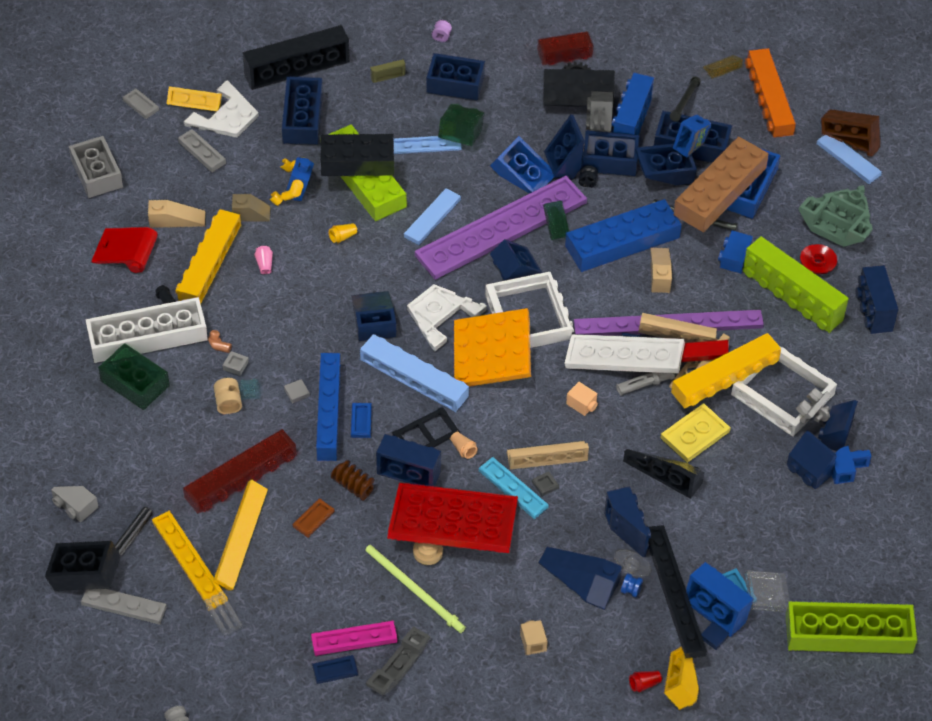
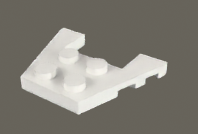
M226 80L217 89V93L222 94L223 97L229 100L210 119H206L193 112L184 121L185 126L198 127L200 130L207 129L218 134L237 138L259 116L255 108Z
M432 285L407 305L408 312L433 351L438 350L447 342V337L436 328L459 309H462L471 317L480 316L487 310V305L484 303L472 302L471 298L459 297L455 295V292L437 285Z

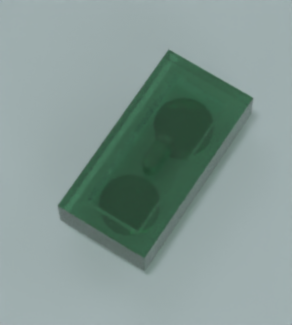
M562 200L543 204L551 240L566 238L569 228Z

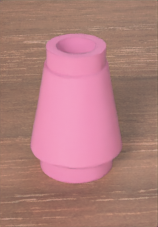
M260 246L254 254L260 273L270 274L272 272L273 252L268 246Z

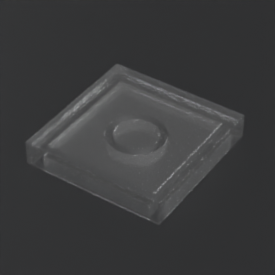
M747 570L744 574L747 592L754 598L751 609L786 612L790 599L785 573Z

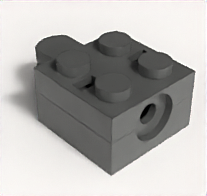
M591 91V97L587 98V112L590 114H587L586 130L611 133L613 92Z

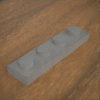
M108 589L86 590L81 600L83 606L156 624L161 623L167 608L165 603Z

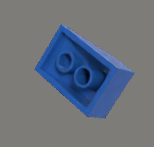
M520 136L490 165L500 177L529 194L546 186L554 178L550 166Z

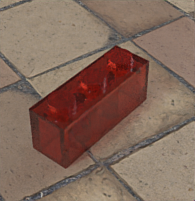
M588 31L538 39L537 51L542 65H553L559 62H570L572 60L592 57L593 43Z

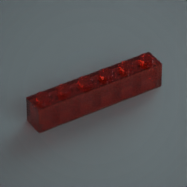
M281 429L183 487L184 498L197 514L202 511L206 512L215 503L225 501L235 491L243 490L248 481L253 480L256 482L265 473L275 471L285 461L293 460L295 455H297L296 444Z

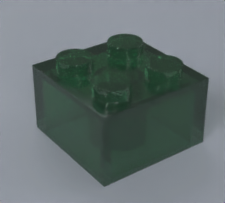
M450 104L440 119L438 138L472 146L482 131L485 112L479 111L476 108L462 107L460 104Z

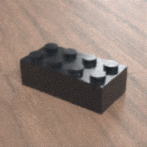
M543 70V106L587 107V98L591 97V91L613 92L614 106L615 70Z
M394 134L321 135V176H394Z

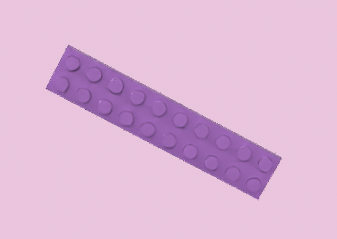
M564 176L416 250L415 257L436 280L493 251L504 239L513 241L586 204L587 198L567 176Z

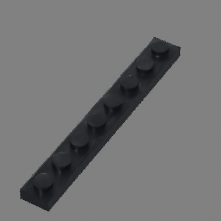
M664 525L650 526L649 551L685 659L705 657L707 650Z

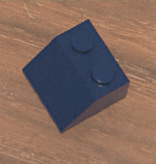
M504 239L490 253L494 260L493 264L499 268L502 273L501 277L505 281L543 273L529 249L520 244Z
M852 400L832 406L829 413L830 418L827 421H823V424H826L825 428L821 427L818 435L821 442L829 449L838 451L840 448L845 447L858 401Z
M807 430L789 453L787 466L792 473H797L806 485H811L816 489L832 476L837 455Z

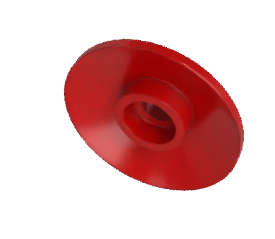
M813 244L802 250L800 262L815 274H826L836 267L837 256L831 248L821 244Z

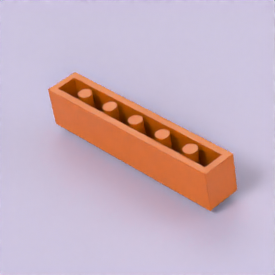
M769 48L748 51V57L745 58V66L750 70V80L754 81L755 94L758 93V104L763 107L762 114L763 118L767 119L768 132L772 133L773 138L794 135L796 123Z

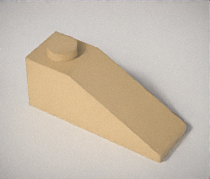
M149 200L148 217L150 228L205 226L204 210L169 200Z
M650 248L651 292L670 293L672 270L669 248Z

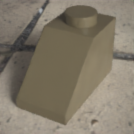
M233 194L232 213L240 214L241 221L270 222L271 207L252 194Z

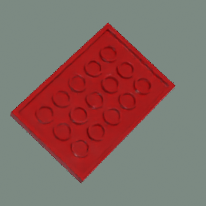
M399 483L387 539L509 553L518 496Z

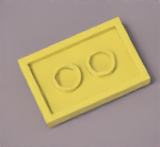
M703 403L661 433L660 438L688 463L728 434L731 427Z

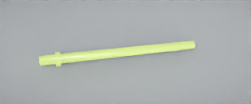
M372 545L367 546L365 550L446 620L449 627L453 626L459 633L465 630L466 627L458 621L456 615H451Z

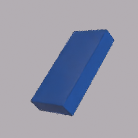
M352 403L351 438L371 437L372 403Z

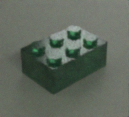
M125 343L98 367L101 382L142 410H145L170 386L166 370Z

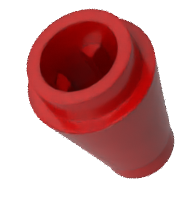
M659 671L634 672L633 675L629 676V684L634 692H642L662 682V676Z

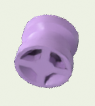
M443 20L437 21L432 37L437 41L446 42L452 30L451 25Z

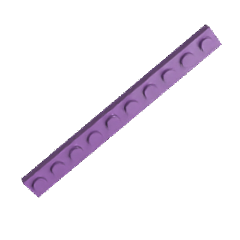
M761 310L655 315L716 328L717 331L763 328L764 325ZM642 316L574 319L575 335L619 336L622 335V332L639 335L642 334L638 333Z

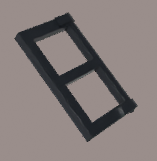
M440 407L432 413L393 431L392 435L405 440L402 434L418 426L430 442L425 446L435 447L449 440L455 432L460 433L446 410ZM440 415L452 432L435 440L423 423Z

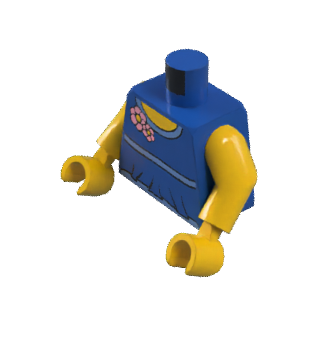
M297 157L292 162L284 158L282 160L284 165L280 166V168L286 172L292 170L286 191L282 192V195L276 191L271 194L272 198L269 200L275 205H279L283 200L294 199L302 201L314 163L307 158Z

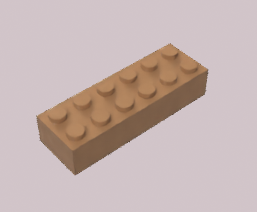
M738 136L675 200L674 215L704 233L766 169L769 153Z

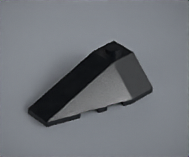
M630 449L624 451L623 462L690 499L703 483L705 472L701 471L698 467L685 462Z

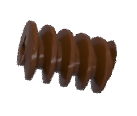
M350 460L338 464L331 473V479H336L338 484H342V487L348 488L349 492L354 493L356 497H360V500L364 501L372 493L375 479L373 477L368 479V473L362 475L363 470L360 468L356 470L357 466L355 464L350 466Z

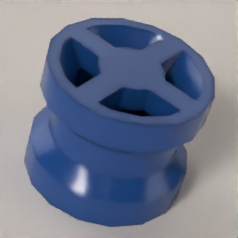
M627 573L621 587V593H630L632 597L637 598L643 584V578H634L632 574Z

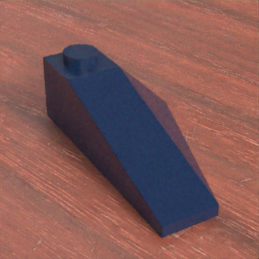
M547 547L539 560L541 566L564 582L582 600L605 610L621 580L623 566L603 558Z

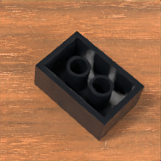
M112 541L56 543L45 578L54 591L110 589L121 555Z

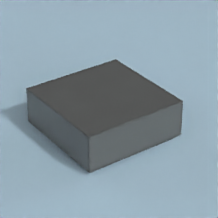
M549 471L532 479L533 485L541 496L559 489L558 483Z

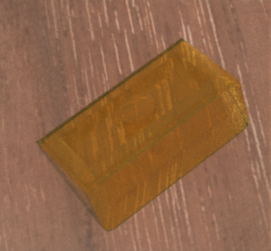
M731 55L703 66V68L713 79L742 68L743 60L740 57Z

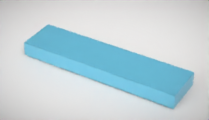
M494 457L479 467V472L503 493L510 496H518L517 505L533 519L549 508V505Z

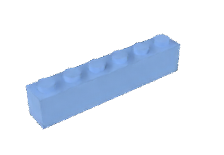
M373 334L360 349L361 361L454 412L469 397V386L463 381H458L448 373L436 369L430 363L423 362L415 355H411L400 347L390 344L382 337L379 338Z

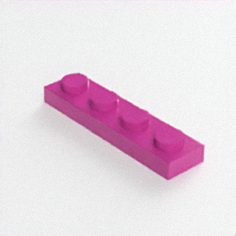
M394 621L311 634L315 656L397 643Z

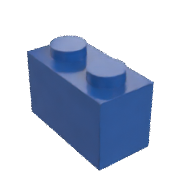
M732 230L730 236L725 238L723 245L725 249L720 251L718 261H721L720 268L741 274L746 249L752 244L753 236Z

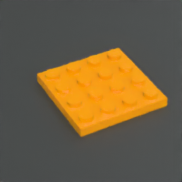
M528 308L454 320L455 379L463 381L470 387L531 377L530 315Z

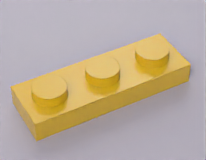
M169 87L167 104L218 111L221 106L222 94Z

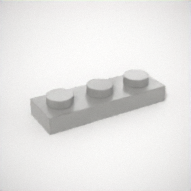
M193 129L178 137V142L211 172L226 164V159Z

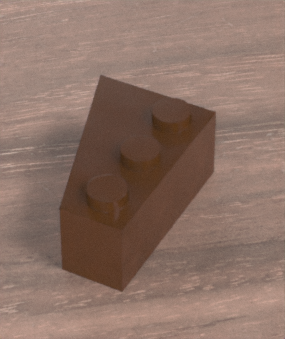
M830 109L821 117L823 135H827L840 142H845L855 150L860 149L870 157L879 150V116Z

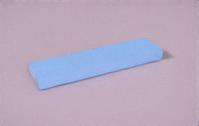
M827 135L817 140V145L868 184L881 176L882 172L844 142L835 140Z
M446 188L404 233V237L420 245L461 200V196Z

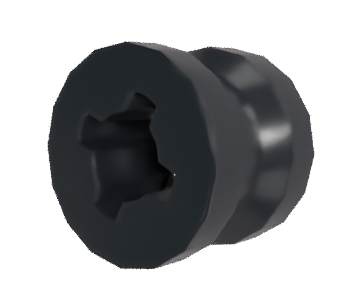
M593 166L582 167L580 169L579 184L582 187H595L598 176L597 169Z

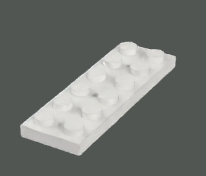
M572 334L565 367L569 369L679 374L685 342L684 339Z

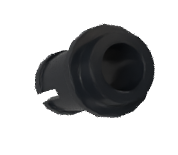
M161 285L156 289V297L160 298L164 304L177 302L170 294L167 286Z

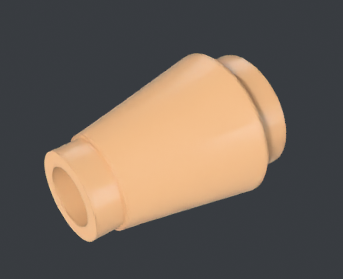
M459 432L452 434L450 440L461 457L470 459L477 453L478 449L474 441Z

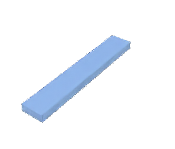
M460 134L394 139V154L462 150Z

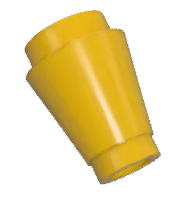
M354 223L334 225L329 229V237L333 243H340L357 234V227Z

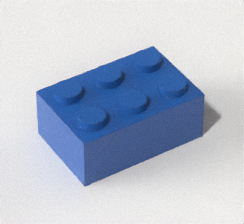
M705 562L690 575L686 587L692 608L710 622H714L726 630L730 637L746 623L754 598Z

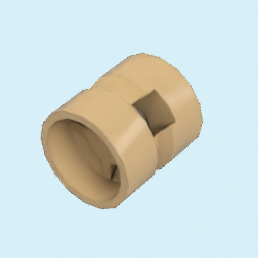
M223 378L215 382L214 393L217 411L221 414H230L241 410L242 402L237 380Z

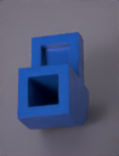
M849 446L840 448L835 453L837 456L832 472L834 484L854 482L855 468L869 467L871 460L870 450L850 452Z

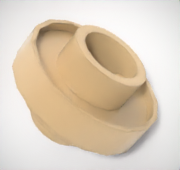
M415 542L413 547L414 558L424 565L435 564L442 558L443 546Z

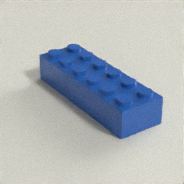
M663 199L567 232L565 247L579 270L583 272L680 238L682 224L674 215L666 200Z

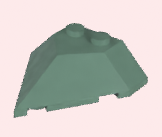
M864 185L858 186L856 190L844 189L823 194V197L819 198L814 196L808 197L799 207L802 217L812 232L842 247L863 242L873 229L869 220L870 213L867 199L864 195Z

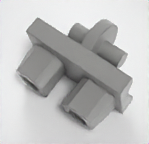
M816 388L811 390L806 397L813 405L811 406L806 400H803L796 407V410L802 415L800 421L804 424L814 415L816 422L820 420L827 421L830 418L828 412L830 408L827 405L822 406L831 394L828 391L822 394Z

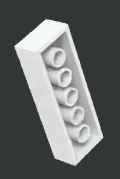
M199 297L85 319L94 363L208 340Z

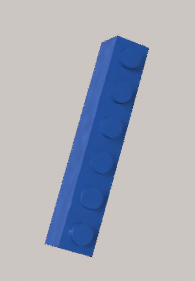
M321 353L316 446L317 461H337L340 353Z

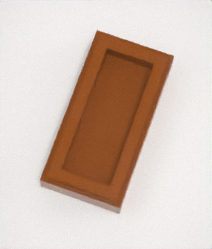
M319 498L293 523V528L308 538L335 510Z

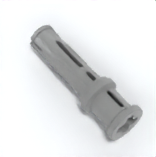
M649 372L616 384V388L620 396L651 384L659 385L662 381L675 379V374Z

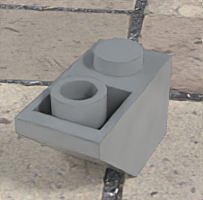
M83 486L54 487L51 489L53 503L58 508L63 507L71 519L76 518L79 522H82L99 508L97 497Z

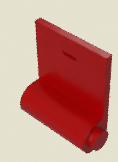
M149 227L105 228L91 262L95 264L125 263L131 272H143L158 234Z

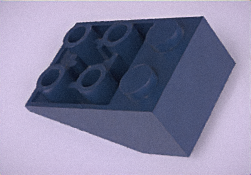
M389 291L351 295L359 341L368 340L373 334L379 338L396 337V319Z
M630 486L608 491L604 514L610 529L643 558L646 557L647 549H649L648 540L651 538L649 527H645L643 511L638 509L636 494L632 493Z

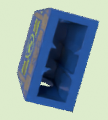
M694 115L682 121L673 149L686 158L704 144L708 131L711 128L710 121L703 119L699 115Z

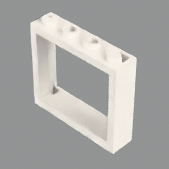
M551 272L491 283L485 286V296L492 314L503 312L498 297L541 288L547 289L561 328L530 334V348L570 340L572 332H574L573 322L568 319V309L563 306L562 293H558L557 280H553Z
M781 347L779 362L823 390L822 394L827 391L831 394L829 399L823 404L824 406L835 395L837 384ZM753 373L743 381H737L733 384L732 396L793 437L810 420L808 419L803 424L800 421L801 414L794 418L748 387L747 384L758 373Z

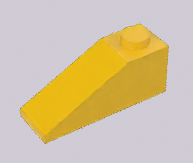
M682 647L672 651L670 654L664 694L681 710L686 706L693 705L697 701L699 689L693 659H685Z

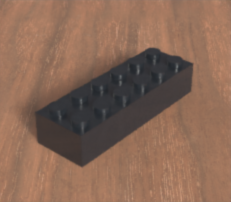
M342 25L243 52L244 75L251 90L285 81L287 77H300L350 62L349 38Z

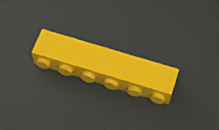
M219 209L217 215L213 216L210 228L205 231L203 242L199 243L196 255L192 256L189 268L184 271L182 282L178 283L176 287L178 301L199 297L200 304L202 303L241 227L240 214Z
M766 333L674 380L671 393L684 409L694 406L700 400L712 397L716 392L729 388L735 382L743 381L747 376L758 373L763 368L777 363L780 358L781 347Z

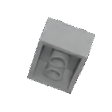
M104 136L69 146L71 161L88 198L123 188L121 172Z

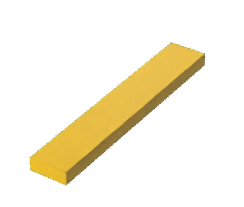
M253 480L247 483L213 582L230 591L234 589L268 490Z
M170 510L153 518L152 523L209 610L211 611L228 602L227 596L221 587L213 582V575Z

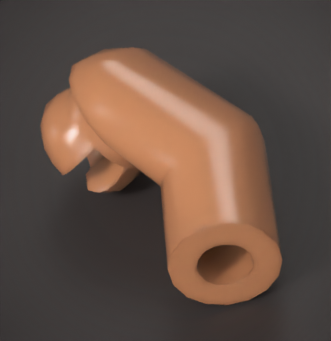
M217 330L210 331L208 341L211 347L218 351L230 353L232 344L222 342L219 337L220 333Z

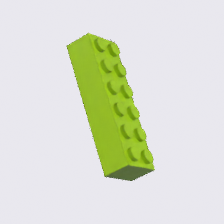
M351 124L330 134L359 133ZM340 176L374 221L407 207V194L393 176Z
M762 236L747 247L743 272L747 277L755 279L761 287L769 289L775 297L783 299L791 308L797 309L806 319L815 322L822 330L830 333L844 320L849 299L847 296Z
M788 602L785 614L788 650L913 654L917 635L913 605Z

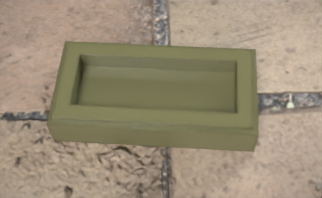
M404 59L370 67L372 83L405 76L406 67Z

